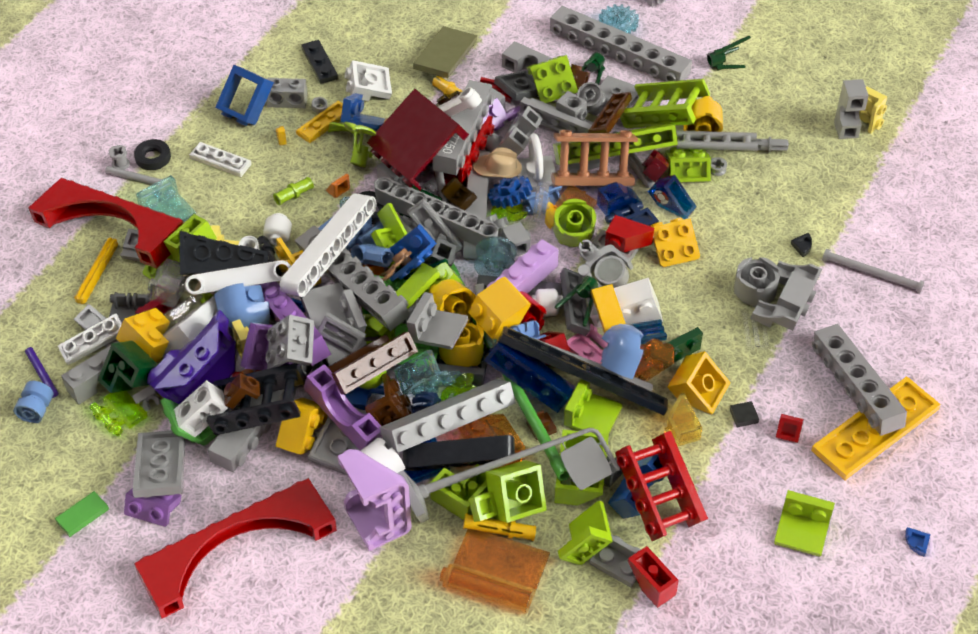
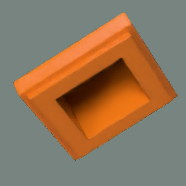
M345 174L331 183L326 191L334 198L350 189L349 175Z

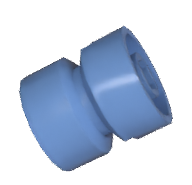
M39 381L27 382L21 393L22 398L18 399L14 407V414L26 422H41L46 412V407L49 406L54 395L53 390Z

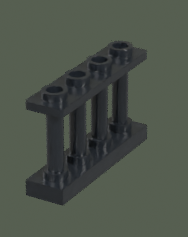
M297 363L244 374L259 381L260 395L263 394L261 405L250 407L251 396L245 395L241 400L239 410L228 412V407L221 414L208 416L206 422L214 435H220L298 418L301 412L292 398L294 387L305 385L306 376ZM236 376L214 381L213 385L224 393L226 385L229 382L231 383ZM284 389L283 400L271 402L273 392Z

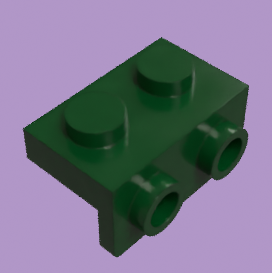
M696 327L654 349L653 355L666 368L685 358V356L700 350L703 332Z

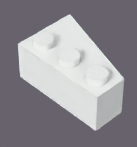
M649 278L614 288L626 324L663 322L659 302ZM593 304L590 317L594 326L599 328L602 325L595 304Z

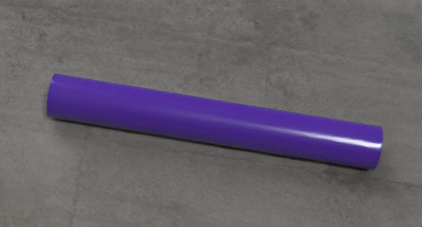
M32 347L27 348L25 353L40 380L53 390L54 395L52 398L58 396L59 392Z

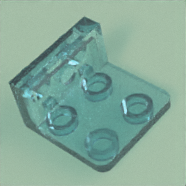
M426 350L394 369L402 393L413 394V396L425 391L438 393L440 387L452 385L456 382L455 379L461 376L460 371H440L432 350Z

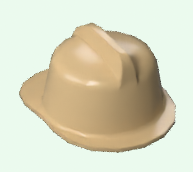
M503 147L496 148L490 154L479 157L478 161L473 164L474 171L486 177L513 178L518 176L522 170L521 163L517 160V154Z

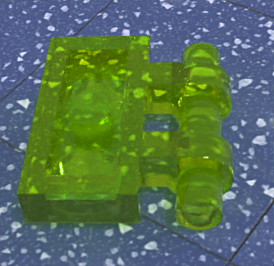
M126 391L109 393L103 397L105 406H99L94 402L89 407L93 412V416L98 421L101 420L105 424V429L109 433L113 432L115 436H120L123 433L122 425L125 424L131 429L148 417L147 412L138 403L136 404ZM113 412L117 417L111 418L109 414Z

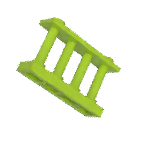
M704 78L635 84L634 87L639 98L633 108H626L620 120L624 128H643L663 124H694L696 118L691 107L696 98L710 96V92ZM687 98L684 104H677L679 99ZM662 100H669L667 105H660ZM646 101H653L650 106L643 107Z

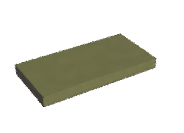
M443 26L414 61L413 69L449 78L477 42L478 35Z

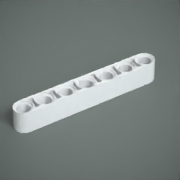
M357 193L350 196L283 275L280 281V290L283 293L304 297L375 212L377 205L375 197Z

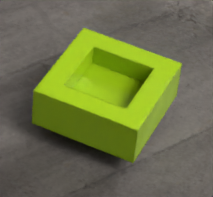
M486 492L469 498L474 522L498 515L493 492Z

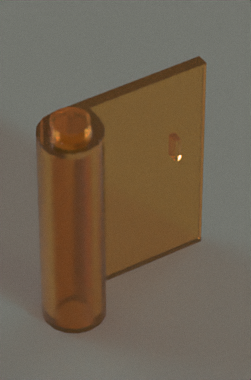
M467 529L454 563L449 564L448 567H443L440 581L443 582L442 586L444 588L527 614L550 552L491 533Z

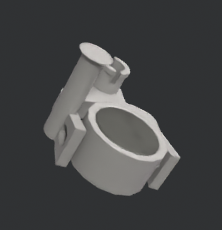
M583 240V245L579 243L580 255L586 262L578 268V273L583 278L586 276L592 277L591 272L595 268L594 272L598 281V288L610 284L613 285V288L627 284L629 279L627 267L630 270L634 268L629 258L611 244L599 250L590 240Z

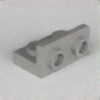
M611 535L613 542L590 559L589 564L631 588L636 578L628 563V558L641 549L632 547L616 535Z

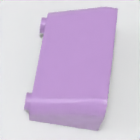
M349 449L338 455L339 465L346 471L356 490H352L346 495L344 508L368 550L371 551L407 534L411 530L412 524L409 486L404 477L359 450Z

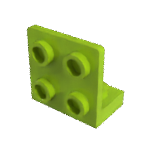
M561 55L527 67L528 74L533 76L539 99L544 103L560 99L567 91L573 94L578 92L567 55Z
M671 147L670 150H665V155L670 162V183L711 181V157L705 149H677V147Z
M580 379L565 407L564 426L578 431L594 428L602 434H609L622 409V404L593 394L590 383Z
M787 490L774 544L820 557L835 503Z
M598 500L569 523L572 540L568 541L567 544L558 550L559 559L582 565L613 542L602 501Z

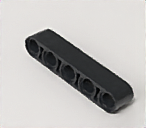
M500 435L420 443L403 450L405 471L474 466L476 464L483 465L515 454L514 436Z

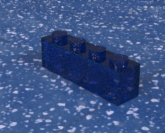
M499 336L489 349L484 361L558 413L571 398L575 386L538 359L500 343Z

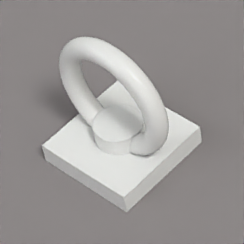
M532 133L529 136L528 143L529 158L517 159L522 166L518 178L521 176L528 177L533 189L532 191L544 190L550 186L558 187L551 181V173H556L552 155L542 156L539 137L537 134Z

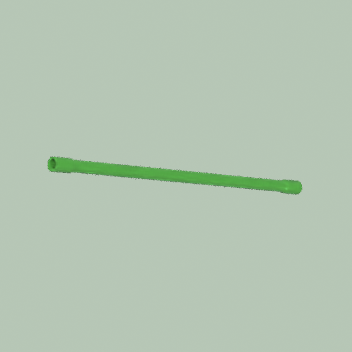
M453 262L451 268L461 279L460 273ZM471 317L473 323L476 325V321L473 317ZM484 331V343L505 381L511 382L514 397L539 443L544 444L552 441L496 340H492ZM552 446L544 449L558 480L564 481L570 476L556 447Z

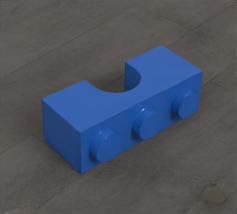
M658 454L637 461L642 474L663 467ZM624 477L608 504L623 519L639 516L640 513L636 509L634 498L626 485ZM665 477L660 478V479H657V480H654V481L649 482V483H646V484H647V486H648V488H649V487H650L651 485H653L654 483L659 482V481H663V479H664Z

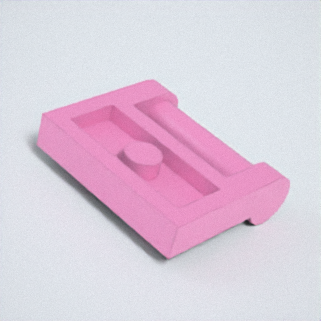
M592 324L586 336L577 333L567 340L571 353L602 364L603 350L591 341L590 338L602 348L608 345L607 342L601 339L603 336L597 332V328Z

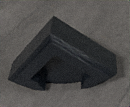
M806 233L791 240V245L802 257H805L811 250L812 238L809 233Z

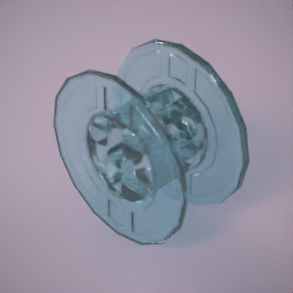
M492 236L484 238L476 246V255L478 257L474 263L475 270L479 275L499 277L505 269L510 268L515 263L517 247L512 241L503 237Z

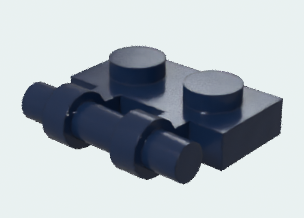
M641 201L627 204L626 208L616 209L610 215L605 216L607 224L612 222L615 215L648 226L659 222L648 207L643 209L644 206Z

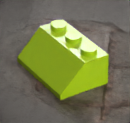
M563 429L562 437L578 431ZM589 432L563 443L566 449L589 437H592L597 443H600L594 433ZM601 433L608 446L609 434ZM561 443V446H560V456H561V452H563V451L565 450V448H564V446L562 445V443ZM599 445L605 457L607 458V454L603 446ZM556 477L554 503L578 506L603 495L604 479L580 490L571 477L564 481H560Z

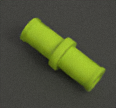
M305 177V179L295 184H288L287 188L273 194L274 201L277 205H282L292 198H299L300 194L314 188L313 181L310 177Z

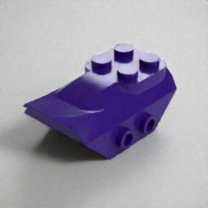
M219 309L195 338L188 342L181 350L169 351L164 356V359L150 370L147 378L148 384L163 398L180 404L206 380L213 384L214 381L230 378L236 368V342L229 333V319Z

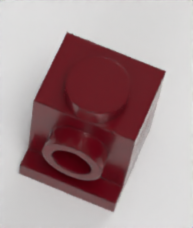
M654 149L642 163L645 166L643 173L656 182L667 170L670 162Z

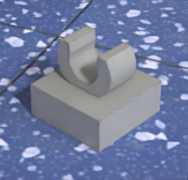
M496 214L484 218L497 225L498 235L502 234V227L509 224L507 217L498 219Z
M151 386L132 396L136 404L143 401V408L146 411L151 409L149 405L150 399H153L157 405L161 404V398L155 395L157 391Z

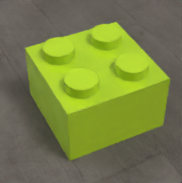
M524 460L485 472L488 492H493L498 515L492 518L508 523L547 510L541 464Z

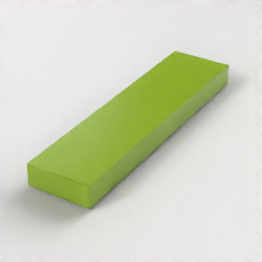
M423 263L396 291L397 296L402 295L409 304L407 309H409L441 275L438 270ZM373 316L366 322L367 328L380 336L388 330Z

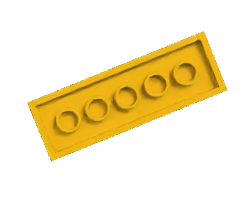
M906 376L890 388L891 392L907 411L904 428L880 436L876 429L870 426L864 413L859 411L812 445L811 451L845 481L938 411L941 404Z

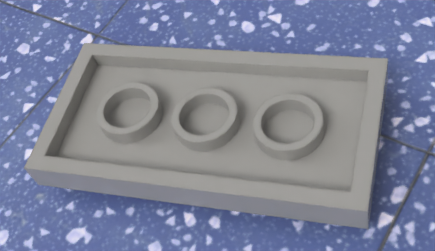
M172 430L138 433L133 482L134 498L182 494L185 456L184 437L176 436Z

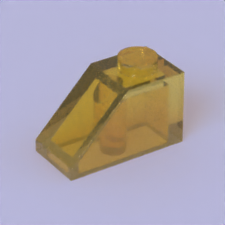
M685 393L679 395L668 416L667 427L664 429L665 432H672L677 446L698 441L701 439L702 426Z

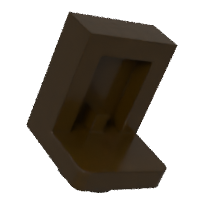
M455 177L441 189V193L450 204L464 211L478 198L474 192L464 187Z

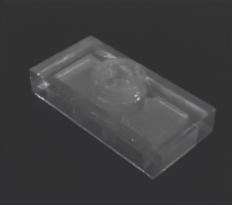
M540 181L537 183L533 223H545L546 209L550 207V197H548L550 182Z

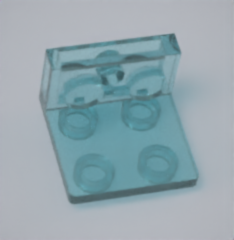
M172 175L136 193L138 205L180 218L184 222L193 214L196 215L195 210L178 194L176 180Z

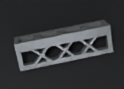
M524 97L520 101V113L529 105L543 118L540 123L541 125L558 132L560 130H570L572 133H588V130L594 123L556 110V107L534 98L528 99Z

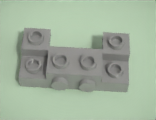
M779 261L777 264L780 275L779 283L785 285L778 302L777 304H770L759 300L750 319L768 327H771L774 322L793 331L800 316L805 317L810 307L807 302L812 303L816 294L813 288L822 268L813 264L791 265Z

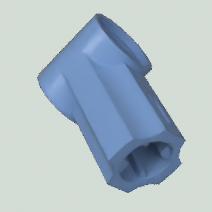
M375 244L354 245L350 253L352 258L356 256L361 263L381 267H389L394 257V253L391 252L390 248L379 247Z

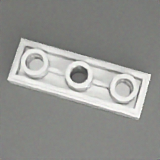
M199 142L189 154L190 159L242 177L251 166V160Z
M115 313L58 345L66 364H72L116 340L122 325L119 316Z

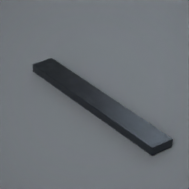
M504 326L501 331L499 342L663 416L668 410V399L507 326Z

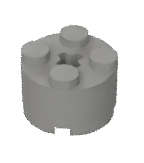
M752 257L743 260L737 268L734 294L742 302L753 307L757 306L759 300L767 303L773 301L777 294L780 279L777 265L763 257H759V260H752Z

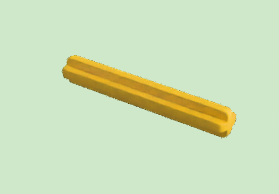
M109 237L106 240L74 297L76 303L85 304L118 246L117 239Z

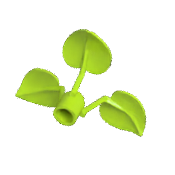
M330 122L328 133L347 131L354 134L353 154L350 163L365 168L368 157L372 158L373 154L368 151L369 147L362 145L364 134L375 136L376 131L351 122H344V124ZM357 135H360L359 143L357 144Z

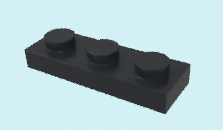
M319 40L301 44L302 51L320 84L338 79V74Z

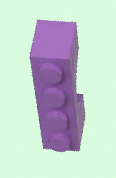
M325 364L306 376L304 390L360 451L376 438H382L379 428L381 425L370 413H361L351 405L346 396L340 393L332 377V372Z

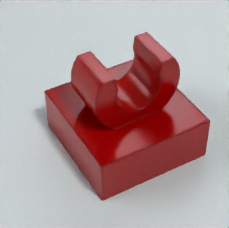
M781 414L776 438L798 443L804 419Z

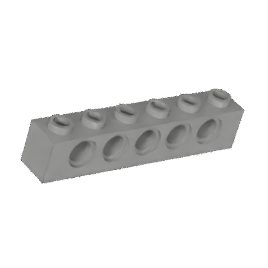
M835 324L814 331V341L812 342L814 352L821 356L826 368H830L836 381L845 388L848 397H852L858 410L867 417L870 426L875 428L880 436L904 428L907 411L840 325Z

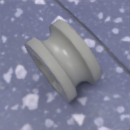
M720 157L712 158L711 174L714 176L724 175L727 168L726 160Z

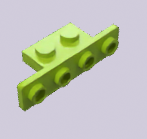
M387 203L377 213L384 228L377 229L371 233L376 246L390 248L407 234L392 203ZM421 265L415 269L413 268L410 273L416 271Z

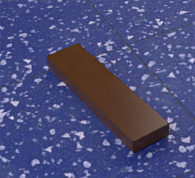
M631 92L613 94L588 130V133H610L632 100Z

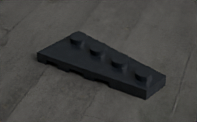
M180 231V275H195L268 263L267 251L234 245L226 241H218L205 236H197Z

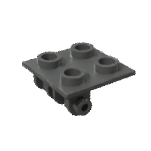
M118 292L110 294L112 307L109 317L116 313L123 323L125 318L134 316L135 311L149 303L154 296H151L150 293H134L133 296L131 293H127V296L125 293Z

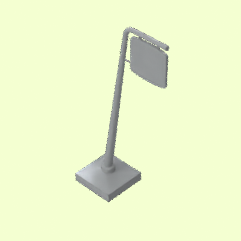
M587 428L426 485L421 484L417 486L404 470L398 472V474L406 480L409 486L410 505L420 523L429 520L425 498L429 496V493L560 443L565 448L561 452L563 464L572 481L580 490L611 475L612 471L609 464L612 463L616 471L621 469L601 433L594 428ZM589 432L594 433L600 443H597L592 437H589L566 449L563 443ZM599 445L603 446L606 454L610 459V462L607 461Z

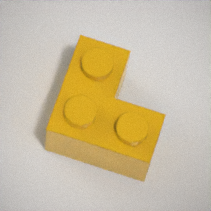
M157 308L125 318L116 339L119 342L134 341L155 362H159L169 344V341L163 334L166 332L170 321Z
M303 397L294 400L301 412L300 417L281 421L275 446L299 455L312 449L315 440L313 437L314 430L322 427L328 418V415L315 401Z

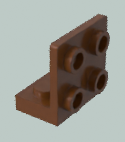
M387 373L382 375L385 396L365 406L366 413H370L381 426L412 413L409 409V406H411L409 397L405 393L402 394L400 392L397 381L394 378L391 379Z

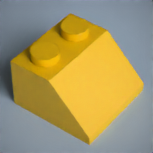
M501 277L477 294L468 313L492 340H499L503 327L507 326L510 328L513 325L520 324L531 304L506 277Z
M704 351L685 356L667 387L678 401L712 415L731 382Z

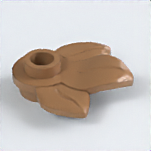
M404 248L392 258L395 263L381 274L385 276L381 279L383 281L388 280L397 266L403 267L411 260L410 255L412 252Z

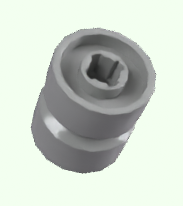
M587 82L577 92V96L587 101V111L590 114L597 115L601 113L607 104L606 97L597 83Z

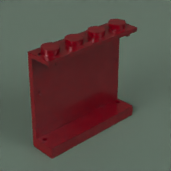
M414 88L376 131V135H373L368 140L367 144L372 147L370 152L378 159L383 157L381 162L389 169L393 166L392 172L399 178L404 176L402 180L409 187L412 188L414 185L421 190L422 188L415 180L420 172L454 134L458 135L462 140H465L469 134L456 121Z

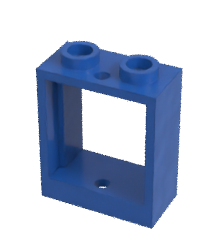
M233 65L215 108L221 110V115L231 119L233 116L236 117V122L247 126L248 123L255 125L274 82L242 67ZM242 77L258 84L245 115L229 108Z

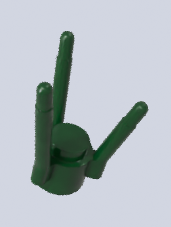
M746 36L727 46L714 50V52L708 53L707 61L710 67H716L717 70L746 68L745 65H723V63L726 62L725 55L739 50L737 45L749 40L751 36Z
M598 52L593 53L582 66V71L586 68L591 72L598 71L595 82L598 85L605 70L603 55Z
M591 276L584 277L554 308L558 309L576 293L582 298H590L582 324L583 327H586L594 304L591 290L598 288V282Z

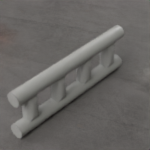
M676 131L677 139H683V141H677V149L758 151V143H751V141L757 140V133ZM691 139H703V141H691ZM711 139L723 140V142H711ZM731 140H743V142H731Z

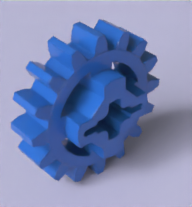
M528 177L504 178L500 180V184H494V188L489 189L488 197L492 206H496V208L502 206L505 209L508 205L513 207V205L520 204L521 200H526L527 196L532 194L531 191L533 189Z

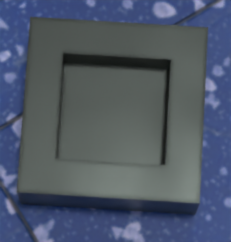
M752 401L730 405V412L737 428L759 423V417Z

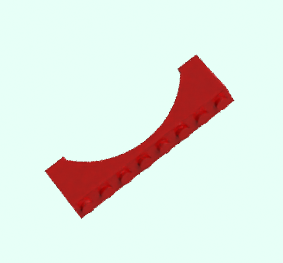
M60 178L28 207L34 222L47 228H51L53 225L63 221L85 216H112L123 219L138 230V244L134 248L140 262L156 269L170 255L164 241L184 223L180 218L166 215L163 212L160 213L149 207L135 204L132 201L129 202L118 196H112L103 191H98L64 178Z
M307 478L303 481L295 482L291 487L275 492L270 497L260 502H255L242 511L232 513L227 518L217 523H212L205 529L195 534H189L184 539L167 545L162 550L152 555L144 556L135 562L137 574L161 619L184 608L182 601L184 591L195 568L210 551L226 540L254 530L284 529L309 535L317 541L337 531L334 516L310 479Z

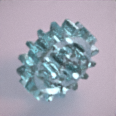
M613 4L612 8L607 6L606 10L602 9L601 14H599L600 22L631 34V31L635 32L636 27L639 25V15L636 14V10H630V6L624 8L623 4L620 6Z

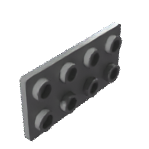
M335 283L310 289L304 297H300L308 318L314 320V326L317 330L324 316L330 313L365 333L367 324L352 289L343 290L341 283ZM326 327L324 328L325 330H327V331L331 332L332 334L338 336L335 332L331 331L330 329H328V328H326ZM338 336L339 338H341V339L345 340L346 342H348V343L352 344L353 346H355V344L352 343L351 341H349V340H347V339H345V338H342V337ZM323 337L331 353L330 356L325 358L328 366L351 354V352ZM364 339L359 349L367 345Z

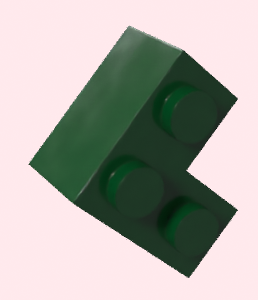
M134 341L112 343L98 381L110 393L132 390L134 387L149 385L147 382L148 373L158 364Z

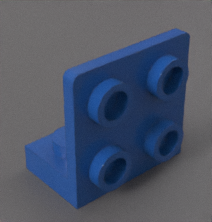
M355 93L343 99L341 122L363 125L374 131H377L384 123L385 118L360 114L364 109L363 94Z
M421 224L390 247L394 256L404 248L412 252L410 255L411 260L403 267H400L389 278L391 281H394L397 277L400 280L403 279L413 268H417L433 253L431 249L437 243Z

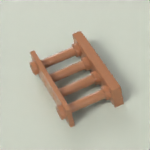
M560 130L559 133L553 134L555 140L561 142L560 169L557 173H551V181L555 186L635 185V177L627 171L629 142H638V138L631 131L622 130L620 133H572L570 130ZM569 142H581L580 169L577 173H570L568 171ZM589 142H601L600 167L597 173H589L590 171H588ZM609 142H621L620 165L617 173H609L607 171Z

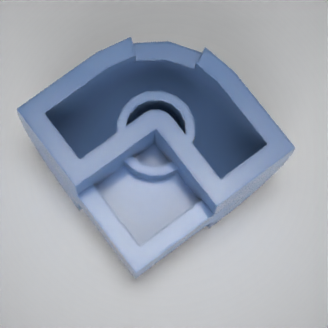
M243 283L233 284L215 293L217 310L220 309L229 319L230 328L233 329L232 322L239 319L243 326L248 328L250 323L269 325V301H264L261 285L244 286Z
M618 324L608 329L601 338L608 343L602 352L601 366L621 376L633 379L644 351L640 349L641 339L644 336L642 332L629 324Z

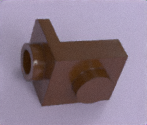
M239 373L224 389L225 406L234 409L245 395L258 399L260 396L259 381L251 376Z

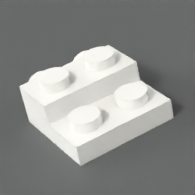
M353 60L350 67L346 68L345 79H348L346 92H350V95L355 93L363 94L362 100L369 101L371 96L390 99L392 90L389 68Z

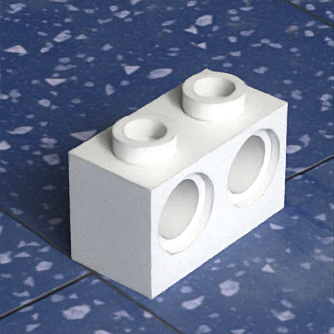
M206 380L174 409L178 427L196 437L209 426L206 422L208 416L221 414L228 407L225 406L223 391Z

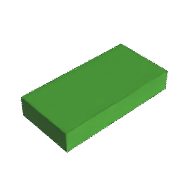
M93 491L57 516L55 520L64 532L71 537L108 511L109 507Z

